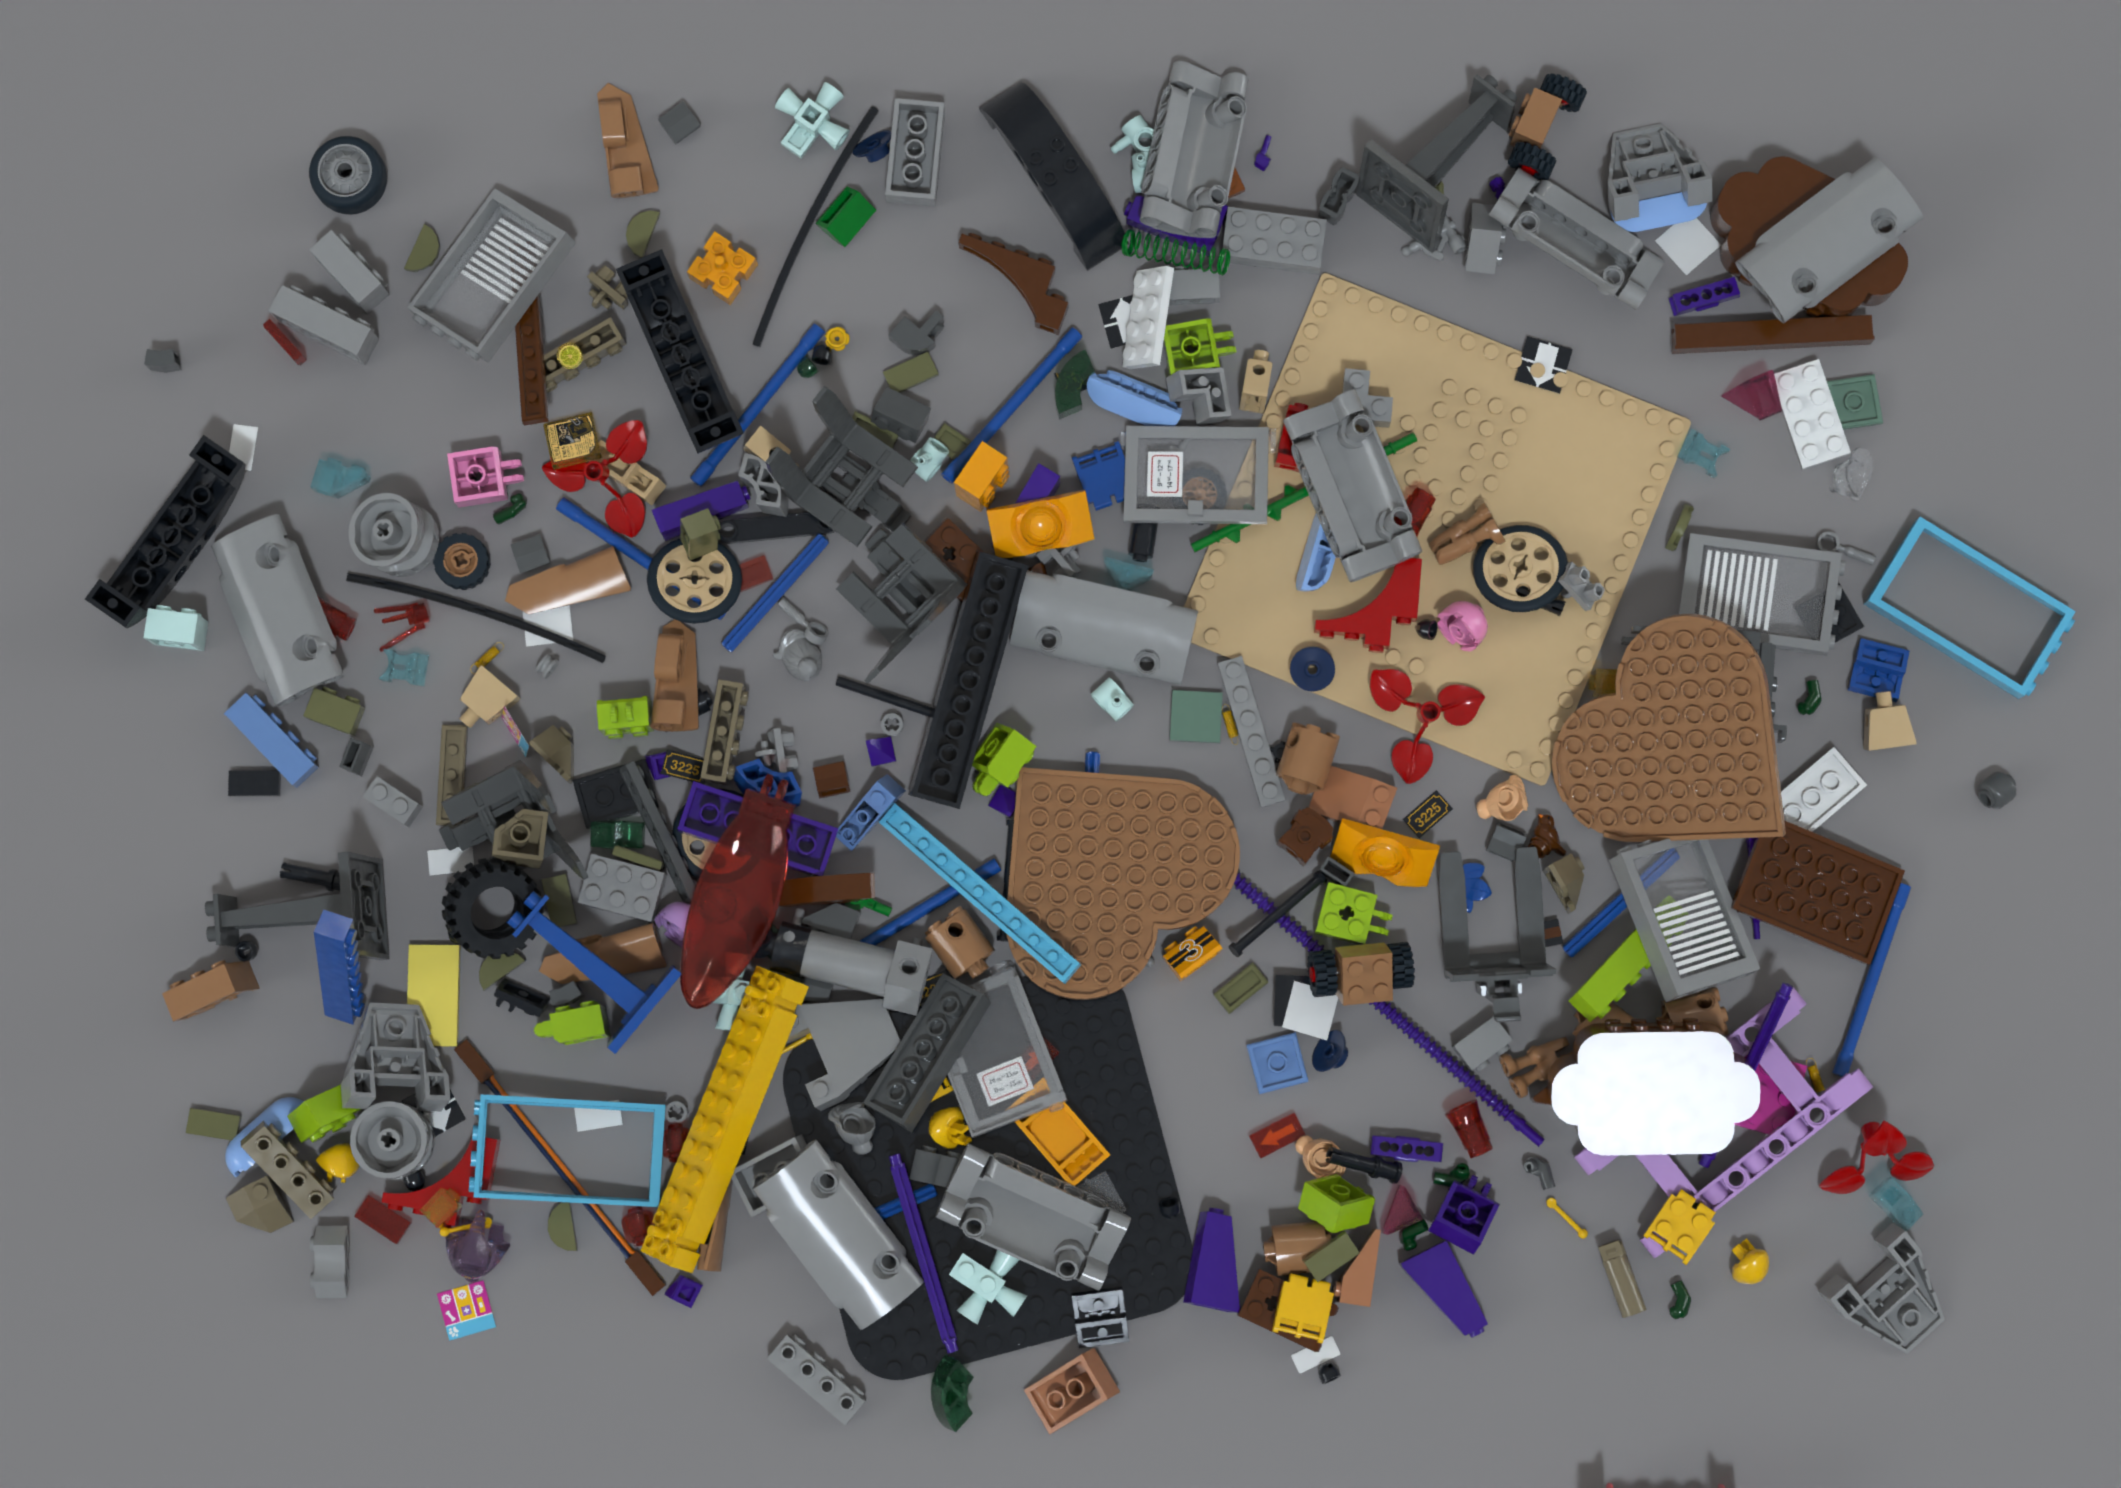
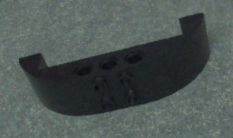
M1019 82L979 108L991 128H997L1073 242L1074 252L1087 271L1122 249V240L1125 233L1106 196L1054 117L1026 84Z
M658 250L617 268V274L697 454L744 434L674 279L663 250Z
M205 435L201 437L189 454L195 462L107 583L99 579L85 598L86 601L125 628L132 627L147 616L148 608L155 609L156 605H159L176 586L220 525L240 488L246 464Z

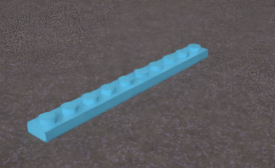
M894 803L879 821L882 826L1061 982L1066 984L1082 965L898 804Z

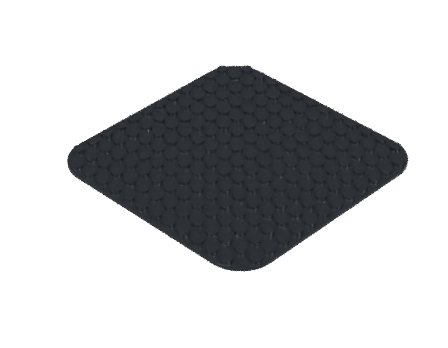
M1028 977L1020 979L1068 1100L1065 1103L1110 1153V1156L1081 1180L1076 1187L1100 1197L1107 1203L1108 1207L1131 1217L1128 1229L1109 1263L1108 1273L1101 1289L1122 1287L1127 1321L1164 1311L1176 1304L1185 1295L1193 1246L1126 996L1123 990L1120 989L1113 994L1097 999H1068L1045 991ZM1009 985L983 994L991 1004L957 1058L963 1057L969 1071L962 1074L979 1121L1005 1112L1025 1093L989 1107L976 1074L1022 1057L1024 1064H1026L1032 1058L1029 1054L1035 1052ZM899 1011L890 1013L894 1026L902 1040L916 1016ZM808 1040L793 1050L787 1060L783 1074V1089L795 1137L802 1134L806 1144L816 1139L828 1154L830 1160L836 1161L843 1166L844 1170L873 1208L899 1198L890 1169L889 1156L900 1153L902 1163H905L908 1177L910 1178L916 1149L921 1150L922 1145L937 1148L936 1153L946 1155L947 1151L963 1153L966 1146L958 1144L955 1149L945 1148L936 1143L929 1134V1121L935 1112L948 1107L960 1108L954 1091L931 1102L912 1133L865 1105L864 1108L875 1118V1130L870 1139L873 1148L867 1154L858 1155L855 1153L852 1145L845 1142L838 1134L834 1123L828 1119V1113L838 1105L864 1102L890 1058L880 1067L876 1068L868 1076V1079L862 1084L860 1083L844 1101L820 1111L814 1107L805 1084L828 1073L814 1040ZM1039 1064L1028 1073L1033 1086L1042 1078H1045ZM947 1074L946 1078L951 1085L950 1079ZM1015 1122L972 1138L969 1130L964 1133L965 1136L972 1139L969 1144L991 1154H1005L1065 1181ZM827 1174L830 1179L834 1180L831 1175ZM909 1179L913 1191L928 1185V1183ZM934 1185L937 1196L917 1204L956 1333L958 1351L947 1353L946 1346L942 1343L924 1282L895 1308L863 1330L857 1327L844 1308L840 1309L850 1350L859 1364L878 1377L889 1380H905L1076 1335L1071 1293L1093 1291L1095 1289L1077 1282L1076 1279L1062 1280L1055 1275L1019 1260L1002 1278L1006 1281L1005 1287L1027 1295L1015 1316L1013 1317L994 1299L992 1303L987 1300L978 1325L956 1310L974 1291L951 1277L949 1273L963 1253L987 1269H990L997 1249L967 1237L960 1227H955L935 1218L946 1187ZM1168 1197H1175L1179 1200L1180 1213L1177 1217L1173 1215L1171 1219H1167L1160 1212L1159 1202ZM903 1211L883 1219L899 1242L905 1247L908 1263L912 1264L923 1279ZM976 1220L970 1221V1223L974 1225L980 1224V1222ZM888 1255L891 1259L895 1260L893 1256ZM1069 1262L1063 1263V1265H1065V1266H1067V1267H1072V1266H1074L1073 1264H1071V1263H1069Z

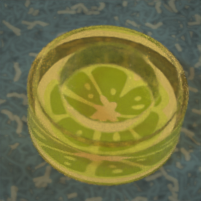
M565 343L559 347L557 359L564 368L574 369L581 364L583 354L576 344Z

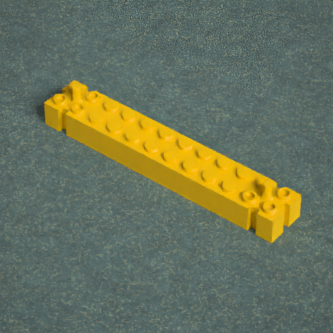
M756 966L751 976L750 985L745 988L744 998L741 1001L720 1057L712 1072L709 1084L652 1222L655 1226L650 1225L648 1227L647 1236L640 1250L671 1267L693 1273L700 1257V1254L697 1253L699 1245L706 1242L797 1018V1015L794 1014L797 1004L802 1005L809 988L807 985L760 966Z

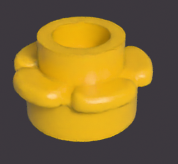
M835 327L826 332L825 343L827 347L835 349V351L845 349V345L849 343L850 338L845 333L844 328Z

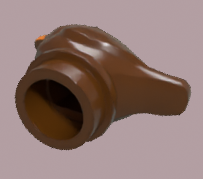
M1538 814V824L1534 828V837L1531 838L1528 847L1537 848L1538 858H1544L1551 851L1564 856L1566 851L1560 845L1559 836L1554 827V818L1550 815Z

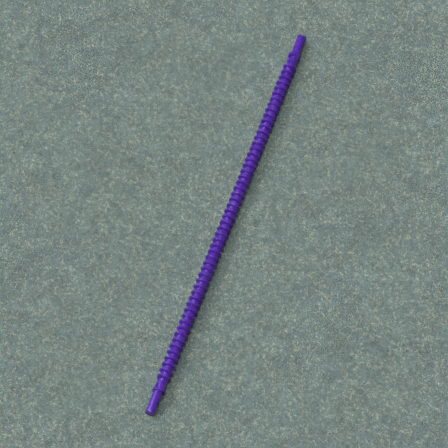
M1237 873L1234 883L1236 886L1235 890L1240 889L1241 895L1246 894L1247 900L1252 899V904L1256 903L1258 909L1262 908L1264 910L1263 914H1270L1279 907H1274L1273 901L1269 902L1268 897L1264 898L1262 896L1263 892L1258 893L1257 887L1252 888V883H1247L1246 878L1242 879L1240 877L1241 873ZM1284 915L1277 921L1280 923V928L1284 927L1286 929L1285 933L1290 932L1291 938L1296 937L1297 943L1302 942V947L1306 946L1308 948L1307 952L1324 950L1323 944L1320 946L1318 940L1314 941L1312 939L1313 935L1308 936L1307 930L1302 931L1301 925L1296 926V921L1292 922L1290 920L1291 916L1286 917ZM1385 1001L1369 1003V1005H1375V1010L1379 1009L1381 1011L1380 1015L1385 1014L1386 1020L1391 1019L1392 1025L1397 1024V1029L1401 1028L1403 1034L1407 1033L1409 1035L1408 1039L1413 1038L1414 1044L1419 1043L1420 1049L1425 1048V1053L1429 1052L1431 1054L1430 1058L1435 1057L1437 1059L1436 1063L1441 1062L1442 1068H1448L1447 1072H1452L1453 1078L1458 1077L1459 1083L1464 1082V1087H1470V1092L1474 1091L1476 1097L1480 1096L1482 1098L1481 1102L1486 1101L1487 1107L1492 1106L1493 1112L1498 1111V1116H1503L1504 1121L1508 1120L1517 1132H1522L1538 1147L1543 1143L1545 1139L1526 1123V1120L1517 1116L1514 1113L1515 1109L1510 1110L1508 1108L1509 1104L1504 1105L1503 1099L1498 1100L1497 1094L1493 1095L1491 1089L1488 1091L1486 1089L1487 1085L1482 1086L1480 1084L1481 1080H1475V1075L1471 1076L1469 1070L1465 1071L1463 1069L1464 1065L1459 1066L1458 1060L1453 1061L1452 1055L1447 1056V1051L1443 1052L1441 1050L1442 1046L1437 1047L1435 1045L1436 1041L1431 1042L1430 1036L1425 1037L1424 1031L1419 1032V1027L1415 1028L1413 1026L1414 1022L1409 1023L1407 1021L1408 1017L1403 1018L1402 1012L1397 1013V1008H1392L1390 1002L1388 1004Z

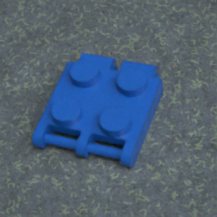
M1119 441L1114 442L1113 446L1099 451L1094 449L1093 453L1079 458L1076 456L1072 457L1082 489L1086 491L1088 505L1093 503L1097 511L1111 506L1112 501L1110 497L1115 496L1117 503L1124 501L1125 457ZM1114 450L1117 451V452H1115V453H1112V454L1107 455V456H1104V457H1101V456H1100V455H1102V454H1105V453H1108V452H1111V451H1114ZM1094 457H1095V459H1096V460H1093V461L1084 463V464H1082V465L1079 464L1080 462H1083V461H1085V460H1088V459H1091V458H1094Z

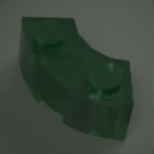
M1086 350L1074 355L1065 364L1058 376L1055 388V404L1059 420L1082 410V390L1086 386L1089 376L1095 374Z
M948 1355L942 1358L934 1373L931 1384V1401L939 1422L945 1428L957 1432L973 1414L968 1406L967 1392L974 1377L957 1359Z

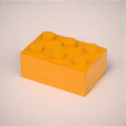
M982 441L954 481L956 496L980 512L984 507L988 509L996 498L994 495L998 487L1003 488L1010 477L1008 475V458Z

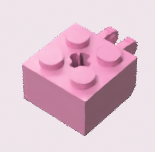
M486 447L447 454L454 503L458 508L508 500L506 485L524 481L523 475L504 476V470L518 468L522 466V463L518 459L502 461L501 451L498 447ZM480 472L483 477L480 478L481 480L475 481L473 476L476 477L475 474Z

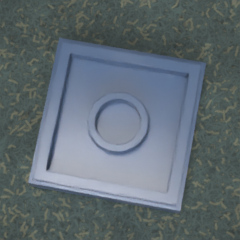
M1296 1032L1246 1045L1259 1094L1309 1082Z

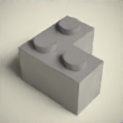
M1472 203L1468 247L1465 256V271L1495 274L1496 265H1501L1503 251L1499 250V246L1505 243L1506 229L1503 224L1489 216L1494 205Z
M1223 367L1179 370L1166 378L1170 402H1193L1196 425L1220 423L1232 416Z
M1345 368L1342 393L1355 389L1363 406L1364 413L1372 419L1374 426L1389 428L1393 397L1368 395L1370 371Z

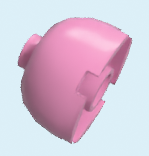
M1467 601L1453 602L1444 608L1437 617H1440L1437 625L1442 635L1451 644L1454 645L1457 642L1462 645L1460 649L1463 651H1473L1482 643L1488 629L1487 620L1483 609L1477 604Z

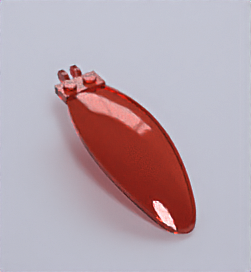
M770 774L766 775L760 792L750 788L746 789L739 814L719 839L701 873L686 921L680 970L682 973L680 984L683 996L687 1004L694 1009H701L710 1005L735 982L755 956L773 923L781 901L787 872V829L796 804L783 800L789 783L787 780L782 779L780 781L775 797L768 795L774 780L773 775Z

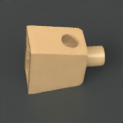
M1255 350L1253 359H1248L1239 410L1264 414L1273 364L1268 361L1269 353L1267 351Z
M759 426L743 447L745 452L757 456L765 462L769 458V452L774 451L776 447L781 448L787 454L791 452L788 447L762 426Z
M481 665L460 698L469 708L459 719L470 729L480 717L490 725L502 715L504 705L509 710L519 702L520 698Z
M1891 691L1877 692V707L1865 709L1864 750L1871 751L1917 744L1906 706L1902 704L1893 705Z

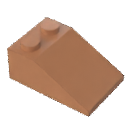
M1331 766L1324 790L1314 792L1308 808L1316 811L1324 818L1337 823H1341L1342 818L1382 829L1397 787Z
M1371 1230L1358 1249L1360 1253L1351 1259L1340 1275L1339 1281L1334 1282L1333 1293L1337 1297L1336 1302L1370 1307L1381 1230Z
M1092 1348L1029 1386L1024 1392L1048 1433L1052 1434L1120 1393V1390L1096 1349Z

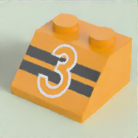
M1197 926L1193 927L1184 934L1186 937L1184 941L1180 944L1174 941L1164 949L1166 954L1162 958L1180 982L1218 955L1223 949L1204 926L1200 929Z

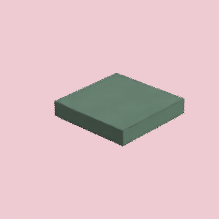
M1875 374L1827 381L1843 430L1883 424Z
M1172 690L1170 741L1220 744L1223 693Z

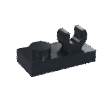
M506 978L503 979L494 993V996L498 998L496 1006L500 1007L503 1001H506L510 1004L509 1012H512L517 1006L526 1014L537 1017L542 1015L551 999Z

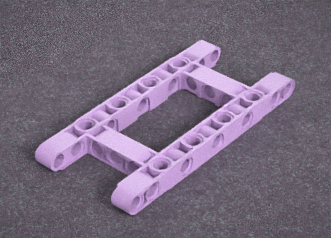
M1794 987L1790 993L1791 998L1788 1000L1773 1034L1800 1014L1799 1010L1807 1004ZM1773 1000L1726 1036L1734 1053H1738L1743 1057L1748 1055L1754 1041L1750 1042L1745 1038V1030L1749 1027H1754L1759 1032ZM1770 1038L1759 1064L1765 1074L1780 1089L1781 1094L1796 1109L1795 1116L1769 1133L1755 1144V1147L1750 1152L1736 1159L1701 1190H1696L1668 1154L1635 1156L1668 1197L1671 1193L1676 1196L1680 1189L1696 1199L1694 1203L1701 1202L1716 1212L1873 1088V1085L1858 1068L1852 1073H1846L1821 1094L1817 1095L1775 1041ZM1813 1108H1819L1822 1111V1118L1818 1122H1813L1810 1119L1809 1114ZM1774 1139H1778L1782 1143V1149L1777 1154H1773L1769 1149V1144ZM1584 1148L1574 1156V1159L1586 1174L1590 1175L1597 1169L1600 1171L1619 1155H1597ZM1733 1171H1739L1742 1175V1180L1738 1185H1732L1729 1182V1175ZM1654 1231L1652 1232L1654 1235H1656L1657 1237H1659V1238L1662 1239L1663 1241H1665V1242L1668 1241V1240H1666L1665 1238H1663L1662 1236H1660L1659 1234H1657L1656 1232H1654ZM1643 1236L1640 1239V1242L1653 1258L1665 1252L1663 1246L1650 1237L1647 1239Z

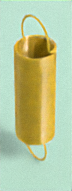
M495 645L492 646L475 662V665L478 668L481 665L485 667L500 651Z
M1222 710L1228 736L1232 741L1233 737L1238 736L1232 711H1225L1224 713Z
M1815 1062V1066H1807L1815 1093L1824 1091L1825 1088Z

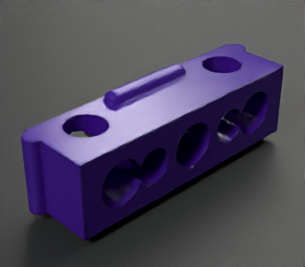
M1734 276L1673 294L1669 298L1673 315L1678 316L1695 310L1699 312L1716 307L1719 303L1739 298L1740 291ZM1722 287L1727 288L1729 290L1728 294L1722 292L1721 295H1717L1714 292H1720ZM1701 294H1708L1709 299H1703ZM1690 298L1696 299V302H1693L1691 300L1688 306H1685L1680 302V300L1685 299L1687 301Z
M1372 1135L1370 1155L1393 1157L1394 1160L1418 1162V1160L1442 1162L1443 1143L1421 1141L1420 1138L1396 1136L1392 1138ZM1384 1141L1389 1146L1394 1143L1397 1145V1151L1393 1152L1389 1149L1387 1152H1384L1380 1149V1144ZM1403 1144L1411 1146V1152L1407 1155L1402 1152ZM1417 1146H1420L1422 1149L1430 1146L1433 1149V1155L1427 1157L1424 1152L1419 1155L1415 1149Z

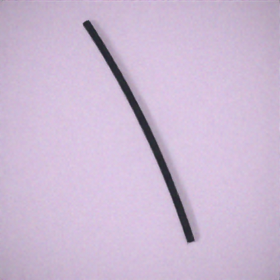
M872 106L862 120L807 215L772 291L754 338L753 346L761 347L771 317L800 249L854 148L858 145L878 114L877 108Z
M347 573V582L395 591L459 608L535 634L600 663H603L606 659L605 655L565 637L478 605L394 582Z

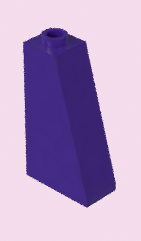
M1136 196L1134 202L1129 201L1124 213L1127 216V225L1155 236L1159 235L1162 239L1168 237L1172 243L1175 239H1178L1180 246L1183 245L1184 241H1187V249L1190 250L1193 243L1196 242L1197 253H1200L1202 246L1205 244V256L1208 257L1228 210L1227 205L1222 207L1217 235L1214 238H1197L1172 234L1144 225L1140 222L1144 196Z
M1038 463L1015 504L1054 496L1060 487V476Z
M735 481L652 509V513L664 540L668 541L680 536L681 518L708 508L711 515H716L718 520L749 508L746 501L751 498L746 486L740 487L739 482Z
M1209 1208V1211L1200 1212L1183 1303L1229 1313H1239L1240 1305L1232 1216L1224 1215V1210Z
M1443 1241L1399 1263L1404 1272L1462 1335L1466 1336L1469 1334L1472 1338L1485 1331L1483 1327L1488 1325L1447 1241Z

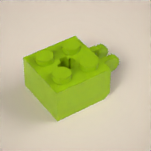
M1207 318L1167 325L1165 327L1163 344L1169 376L1179 370L1220 368L1218 357L1232 355L1237 351L1235 346L1216 348L1215 342L1232 339L1234 337L1233 332L1214 333L1212 321ZM1188 345H1192L1193 349H1197L1194 353H1189L1185 350H1187Z
M648 696L607 701L597 700L598 730L604 736H608V739H621L623 734L630 733L633 734V737L648 736V732L654 731L650 727L652 701Z
M996 723L975 753L972 767L978 770L979 774L972 784L974 792L987 796L994 791L998 784L1008 788L1009 785L1015 783L1019 777V771L1024 764H1027L1032 759L1033 751L1037 746L1015 729Z
M1328 882L1314 934L1363 945L1366 943L1368 932L1388 936L1389 930L1386 928L1370 925L1372 916L1381 920L1392 921L1393 915L1374 910L1378 895ZM1345 908L1350 909V913L1352 912V917H1349L1347 921L1342 919L1343 915H1339V911H1343Z
M595 1000L580 1003L581 1008L573 1009L570 1005L555 1008L556 1013L549 1014L550 1020L543 1021L542 1023L539 1022L533 1028L538 1037H554L556 1041L565 1045L611 1037L606 1007L598 1004Z
M340 1084L305 1100L287 1117L300 1142L303 1143L310 1139L313 1143L326 1136L325 1133L331 1130L335 1133L346 1127L347 1123L356 1118L355 1114L360 1109L342 1108Z
M1338 1174L1306 1181L1298 1209L1304 1212L1308 1218L1323 1225L1327 1231L1338 1233L1369 1224L1376 1199L1371 1194H1365L1364 1190L1359 1186L1355 1187Z

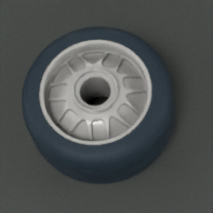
M340 136L325 142L315 152L309 167V178L315 194L325 206L335 212L352 215L369 210L381 199L386 189L387 171L382 158L368 142L357 137ZM352 169L349 177H341L345 170Z

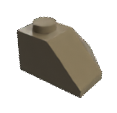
M552 725L533 738L529 744L571 784L572 780H574V745L569 741L572 736L562 726L557 729Z
M522 809L505 824L495 829L491 856L516 866L540 869L544 856L548 812Z
M1572 853L1542 870L1568 914L1576 909L1584 879L1582 871L1585 869L1579 857L1576 856L1574 858Z
M268 1175L242 1187L226 1198L235 1220L245 1225L272 1233L294 1222L277 1184Z

